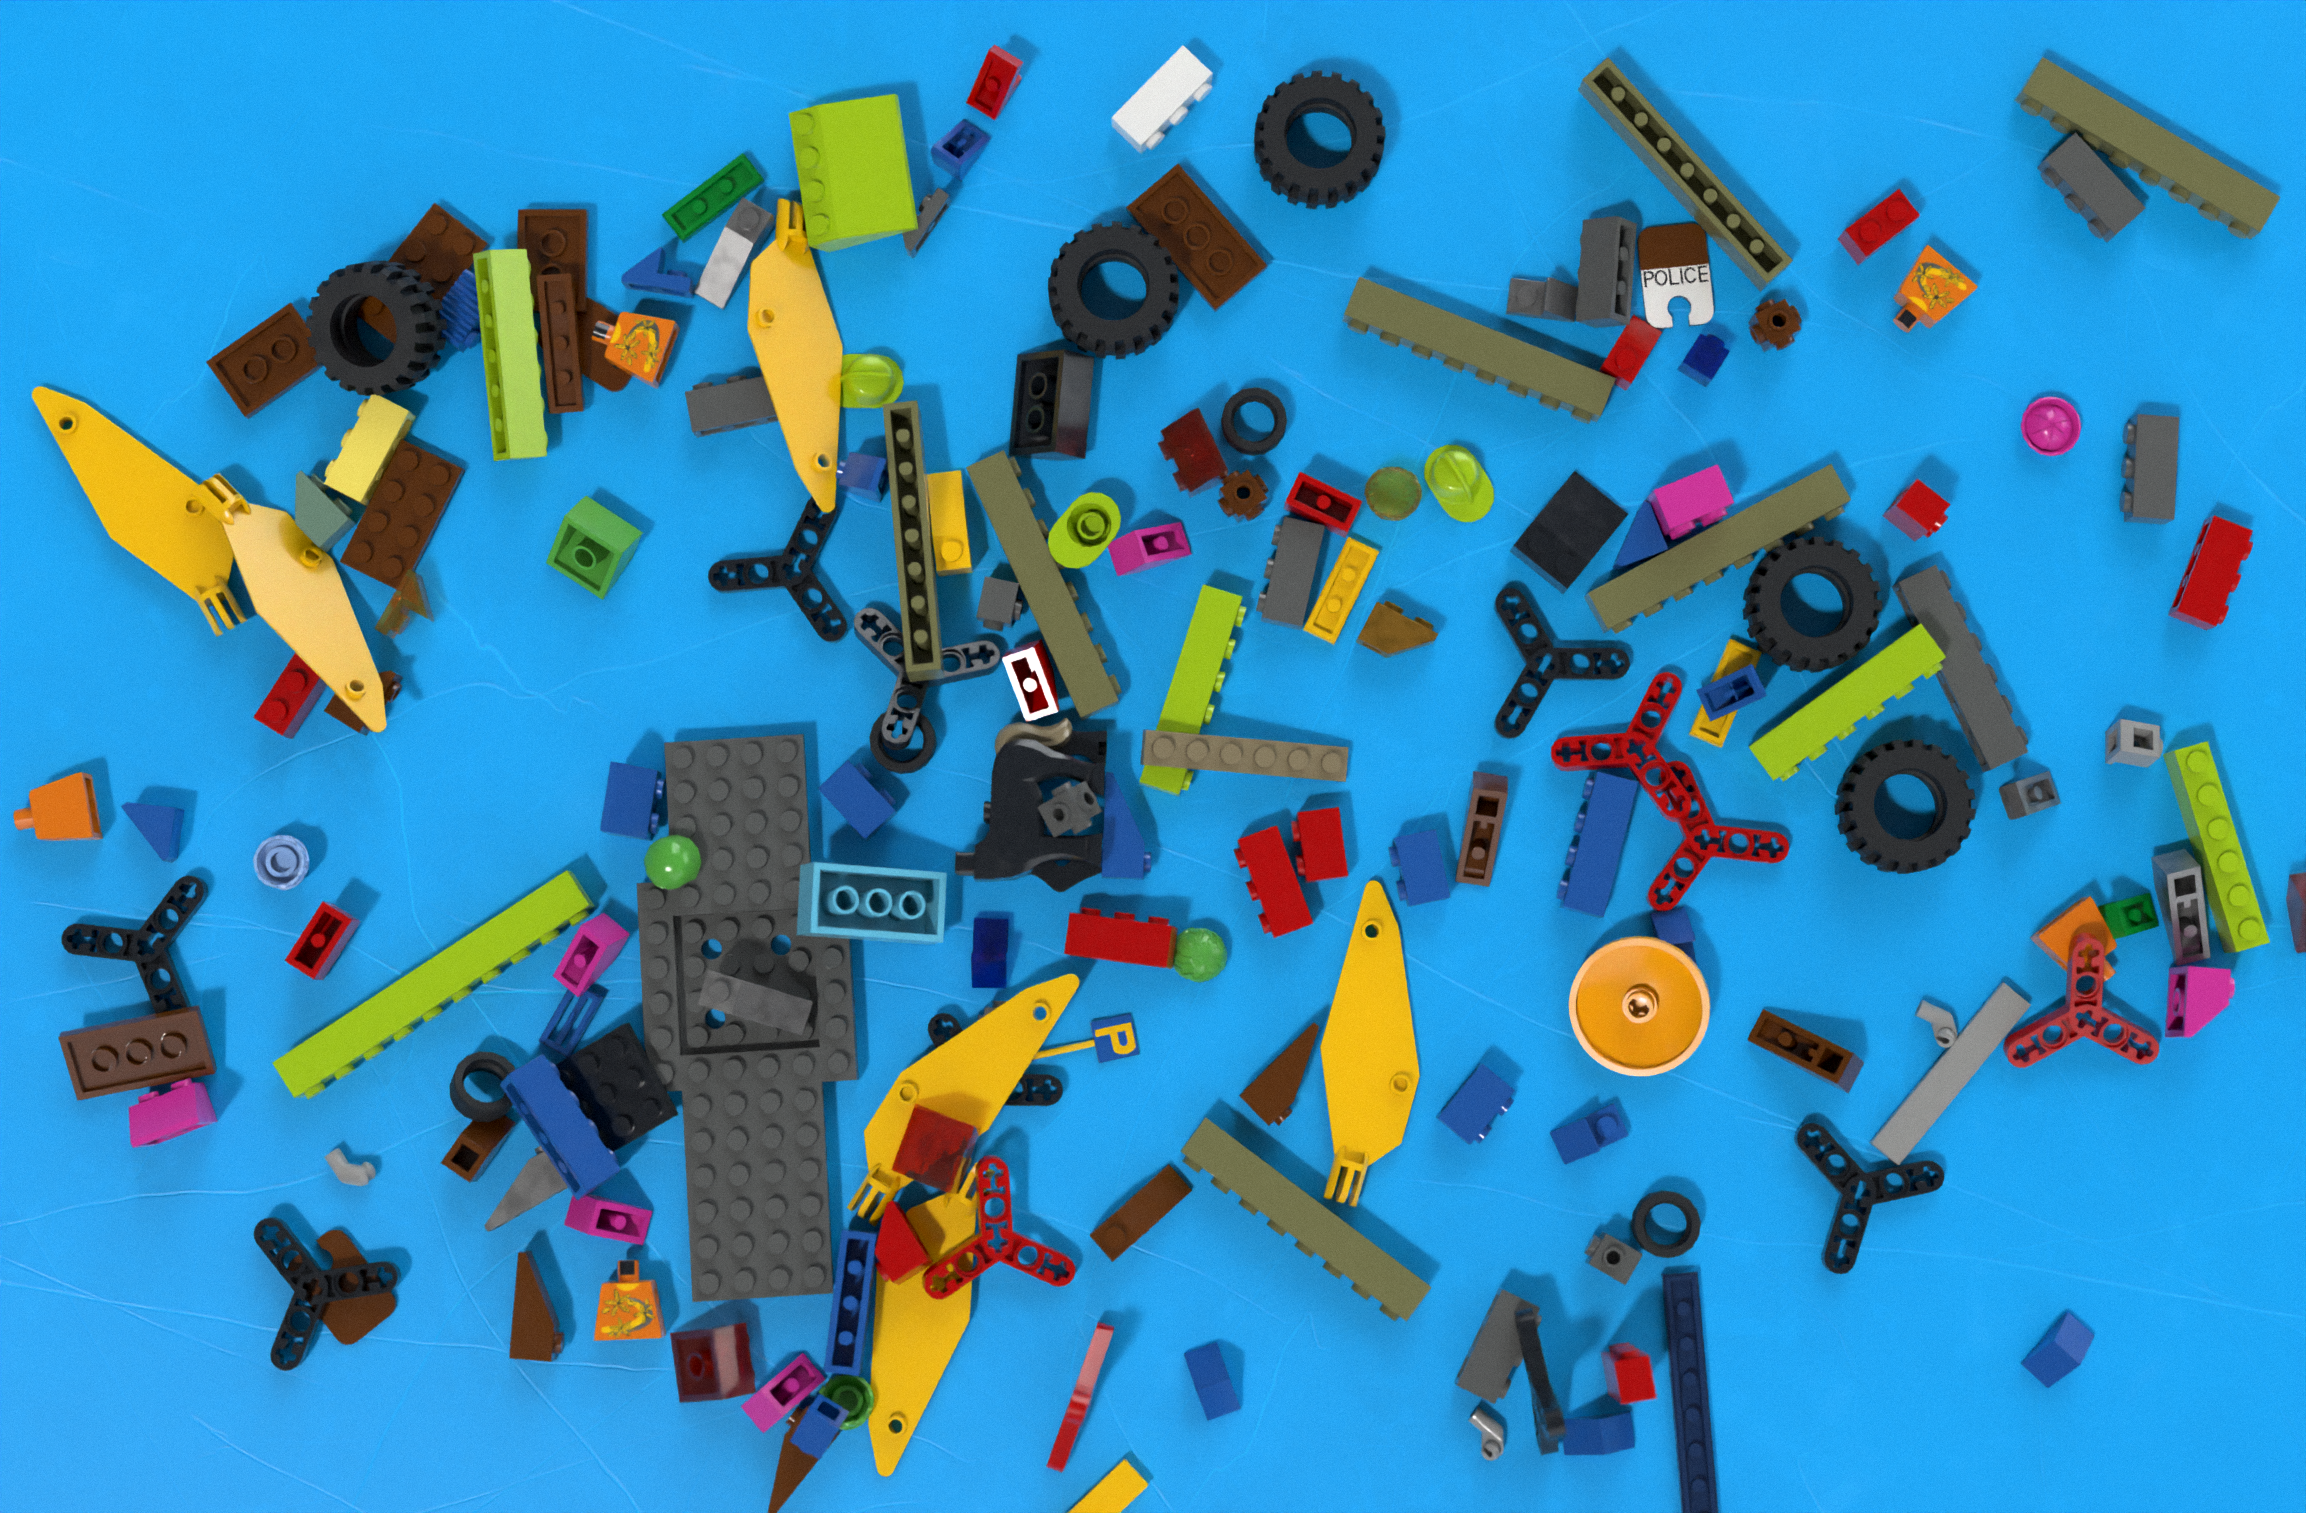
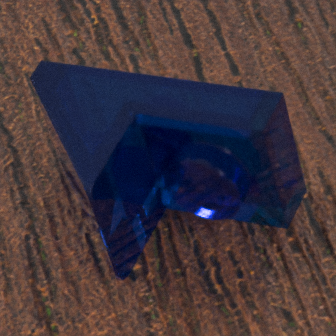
M974 918L973 952H971L972 988L1007 989L1009 919Z

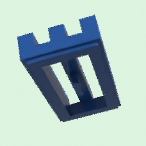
M567 989L538 1041L567 1058L573 1054L605 998L590 989L580 996L554 1042L549 1038L575 995ZM588 998L592 999V1003L566 1048L562 1047L561 1045Z

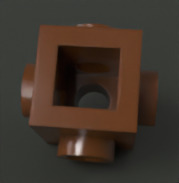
M1770 299L1755 308L1757 313L1748 322L1750 325L1749 331L1754 342L1760 345L1764 352L1774 347L1777 351H1780L1796 342L1794 337L1801 330L1799 324L1802 321L1795 306H1789L1786 299L1778 303ZM1776 316L1781 327L1773 324V317Z
M1237 470L1221 481L1223 487L1219 489L1221 499L1217 502L1228 518L1233 515L1237 523L1245 518L1249 522L1265 511L1263 508L1267 503L1265 493L1269 490L1258 474L1252 476L1249 470L1240 474ZM1241 488H1247L1250 496L1246 499H1241L1237 496V491Z

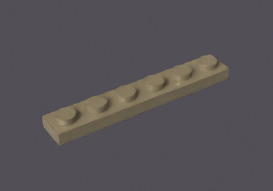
M1143 730L1140 765L1346 782L1349 747Z

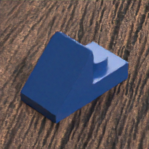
M662 247L653 251L622 274L621 282L626 289L694 298L695 284L691 278H687V273L667 270V274H663L666 253Z
M1685 908L1650 914L1654 938L1676 946L1686 953L1697 965L1693 948V941H1696Z
M1614 1103L1550 1132L1564 1165L1597 1153L1601 1148L1629 1136Z

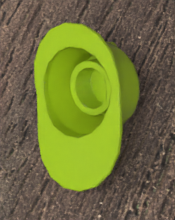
M878 354L842 355L840 407L882 408L883 404L893 403L897 400L904 384L902 371L897 363L886 356Z
M1458 445L1442 446L1428 456L1424 466V477L1428 487L1444 511L1451 518L1460 522H1474L1483 518L1490 511L1493 504L1494 489L1490 479L1475 456L1466 448Z
M1094 492L1081 495L1072 502L1056 521L1049 533L1048 547L1050 554L1056 562L1067 568L1078 569L1088 566L1095 561L1112 542L1120 529L1121 515L1116 503L1110 497Z

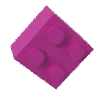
M1718 464L1655 489L1645 500L1651 504L1663 537L1670 535L1671 540L1689 534L1690 530L1696 527L1695 524L1700 522L1703 527H1707L1721 521L1722 517L1728 514L1727 509L1734 503Z

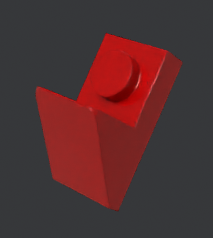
M994 44L986 55L966 103L996 120L1022 79L1018 74L1023 61Z

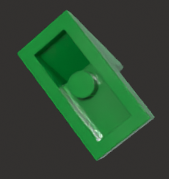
M2150 893L2098 906L2113 939L2126 937L2159 926Z

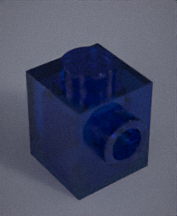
M1700 333L1677 370L1702 386L1707 387L1730 351L1724 348L1725 343L1712 334L1705 336Z

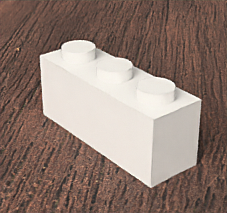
M1183 45L1111 117L1112 127L1140 154L1147 148L1153 150L1165 137L1162 132L1171 123L1174 126L1178 125L1189 112L1186 108L1195 99L1200 102L1209 94L1212 89L1210 84L1212 83L1213 73Z

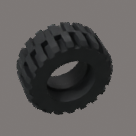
M1322 70L1312 71L1310 77L1304 78L1302 73L1292 76V82L1289 84L1283 81L1275 87V93L1272 96H1267L1263 102L1261 112L1258 113L1253 143L1255 161L1260 166V174L1263 180L1271 183V190L1278 196L1281 193L1286 195L1287 202L1293 205H1297L1299 201L1306 203L1307 209H1316L1317 205L1325 204L1326 209L1336 207L1337 202L1342 200L1348 203L1355 199L1357 192H1363L1369 186L1372 177H1375L1379 169L1386 137L1385 127L1382 126L1383 116L1379 107H1374V98L1368 91L1362 93L1359 90L1360 84L1353 79L1349 83L1341 80L1342 74L1332 72L1331 77L1322 76ZM1309 113H1326L1338 118L1345 124L1351 134V148L1347 157L1341 163L1329 168H1312L1300 163L1292 156L1287 146V133L1291 124L1299 117Z
M1112 221V226L1103 227L1101 222L1092 225V230L1086 233L1083 230L1075 233L1074 240L1070 243L1065 242L1059 249L1060 255L1058 258H1054L1051 265V275L1048 278L1049 303L1056 325L1061 328L1062 335L1069 342L1073 341L1076 343L1077 349L1084 353H1087V351L1094 352L1095 357L1106 359V355L1115 356L1116 360L1126 359V354L1134 353L1137 356L1144 353L1145 347L1150 344L1155 346L1161 340V335L1164 331L1168 332L1178 308V272L1176 265L1172 263L1171 254L1166 247L1162 248L1159 245V239L1152 233L1147 236L1142 233L1141 227L1133 224L1131 228L1122 227V222ZM1106 262H1122L1137 269L1146 284V297L1142 307L1132 316L1122 320H1105L1089 312L1083 302L1081 288L1085 276L1094 267Z
M383 260L348 265L344 269H337L331 273L329 280L321 282L317 287V293L320 295L312 297L309 304V309L313 310L312 316L306 317V327L311 328V337H307L309 347H314L317 353L313 358L318 366L324 365L327 370L324 373L331 381L340 380L339 386L349 392L356 390L358 395L370 396L376 394L378 396L415 386L416 382L423 381L430 375L429 369L435 368L441 359L437 352L445 348L446 338L442 337V330L447 329L446 319H441L439 310L444 309L440 299L434 300L432 293L435 290L429 282H420L421 274L414 269L406 270L404 264L398 262L387 263ZM368 296H374L382 301L391 311L395 320L397 330L396 342L386 360L373 356L364 347L358 334V312Z
M1812 537L1810 540L1800 538L1774 550L1753 571L1749 578V586L1744 591L1743 600L1746 601V607L1742 609L1743 619L1748 620L1749 628L1746 630L1750 639L1755 637L1759 643V646L1756 648L1763 655L1768 653L1773 657L1771 662L1780 667L1787 665L1791 671L1802 672L1803 670H1808L1810 673L1821 672L1825 669L1835 668L1853 658L1870 642V636L1877 630L1880 622L1877 619V614L1882 611V600L1877 599V593L1881 589L1878 580L1873 582L1870 576L1873 569L1869 563L1863 565L1858 557L1861 554L1852 548L1848 551L1842 548V542L1834 539L1831 542H1826L1824 537ZM1812 573L1822 576L1830 581L1839 592L1843 605L1842 618L1837 627L1824 636L1808 637L1795 631L1783 616L1780 604L1781 593L1786 584L1798 575Z
M1915 739L1891 741L1879 745L1858 757L1856 762L1848 767L1843 774L1845 777L1844 781L1838 785L1836 795L1839 796V801L1834 805L1835 815H1839L1841 823L1837 825L1840 835L1845 834L1848 839L1846 845L1851 852L1856 851L1861 855V861L1867 865L1873 864L1877 866V870L1887 873L1897 872V874L1924 871L1946 862L1948 857L1955 855L1962 848L1961 842L1968 839L1972 830L1968 826L1971 820H1975L1976 809L1971 808V800L1976 799L1974 788L1968 789L1966 780L1970 778L1965 770L1960 771L1955 764H1957L1958 760L1951 754L1944 755L1941 752L1942 748L1933 743L1926 745L1923 744L1922 740ZM1906 774L1918 778L1928 787L1935 803L1933 823L1923 835L1917 838L1907 840L1895 838L1881 827L1876 818L1874 810L1876 791L1886 779L1894 775Z

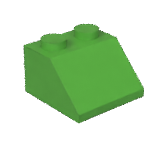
M585 496L564 516L546 563L603 600L632 559L643 532L588 496Z

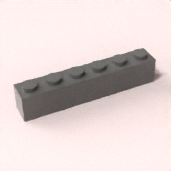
M1934 565L1893 585L1892 588L1911 627L1914 628L1921 623L1946 656V658L1940 661L1943 668L1936 672L1935 676L1982 771L1992 770L2028 753L2025 746L2028 744L2027 736L2020 726H2015L2010 716L2013 713L2012 706L2004 694L2000 695L1995 685L1997 682L1995 671L1989 663H1984L1979 653L1982 651L1981 643L1974 632H1969L1964 622L1967 619L1966 613L1958 601L1954 602L1949 592L1951 583L1943 570L1939 571L1937 566Z

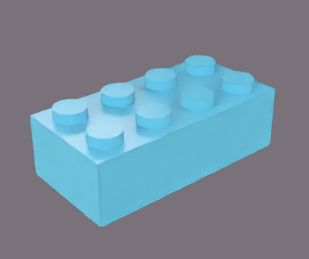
M819 862L800 865L797 935L926 945L943 943L947 873Z

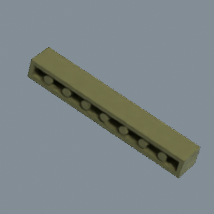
M2044 57L2034 66L2014 100L2021 104L2020 107L2024 112L2032 116L2039 115L2050 121V126L2056 131L2072 135L2076 132L2092 151L2099 150L2109 156L2110 162L2123 169L2128 167L2138 173V177L2144 183L2151 186L2158 185L2167 190L2168 195L2173 200L2183 204L2189 203L2198 209V213L2202 217L2210 221L2217 220L2228 226V231L2236 237L2252 239L2260 233L2281 198Z
M1606 58L1582 79L1578 89L1580 94L1760 292L1787 269L1793 260L1609 58Z
M1362 277L1358 278L1342 320L1348 323V329L1356 333L1366 335L1367 331L1380 336L1379 340L1386 345L1398 347L1401 344L1411 348V353L1425 360H1430L1431 357L1443 361V366L1449 370L1462 373L1464 369L1476 374L1475 379L1484 384L1494 385L1495 382L1508 387L1507 392L1514 396L1526 398L1529 395L1539 399L1541 406L1553 411H1558L1559 408L1572 412L1571 417L1587 424L1591 420L1597 422L1601 417L1616 379Z
M917 400L883 404L906 673L910 682L945 678L921 412Z
M1003 450L966 467L1081 721L1119 704L1117 695L1122 693L1115 675L1107 676L1102 664L1108 662L1100 643L1093 645L1088 633L1094 631L1086 612L1078 613L1074 604L1075 601L1079 600L1077 592L1071 581L1064 582L1060 570L1065 567L1057 563L1050 554L1049 547L1045 539L1049 538V531L1044 520L1039 519L1036 521L1031 508L1036 507V503L1029 488L1027 487L1022 490L1017 480V477L1021 476L1022 473L1015 457L1013 456L1008 459Z
M1832 464L1592 590L1584 598L1603 633L1613 629L1614 633L1617 634L1632 626L1633 622L1631 619L1643 613L1645 618L1664 609L1661 603L1673 597L1677 602L1694 593L1692 586L1704 581L1707 586L1724 577L1722 570L1731 565H1734L1736 570L1751 563L1755 560L1752 554L1763 548L1766 554L1774 551L1785 544L1782 538L1793 532L1798 538L1815 528L1812 522L1822 517H1825L1828 522L1846 512L1843 506L1851 501V498Z
M1206 1117L1180 1150L1186 1155L1182 1160L1186 1165L1197 1173L1202 1168L1214 1176L1210 1183L1226 1195L1230 1189L1242 1197L1238 1204L1254 1216L1260 1211L1270 1218L1266 1225L1282 1237L1286 1232L1291 1234L1298 1240L1294 1246L1310 1258L1314 1253L1323 1258L1326 1262L1322 1267L1336 1278L1340 1279L1344 1274L1354 1282L1351 1286L1352 1290L1366 1300L1372 1295L1382 1303L1379 1310L1395 1322L1399 1316L1407 1321L1432 1288Z

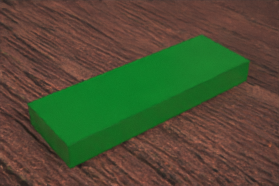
M742 153L661 215L684 244L765 181L744 153Z

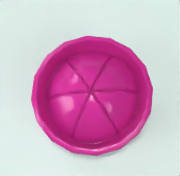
M2050 396L2039 398L2028 406L2022 417L2021 430L2023 438L2030 448L2039 454L2055 456L2064 454L2073 448L2080 436L2081 423L2078 413L2071 404L2061 398Z

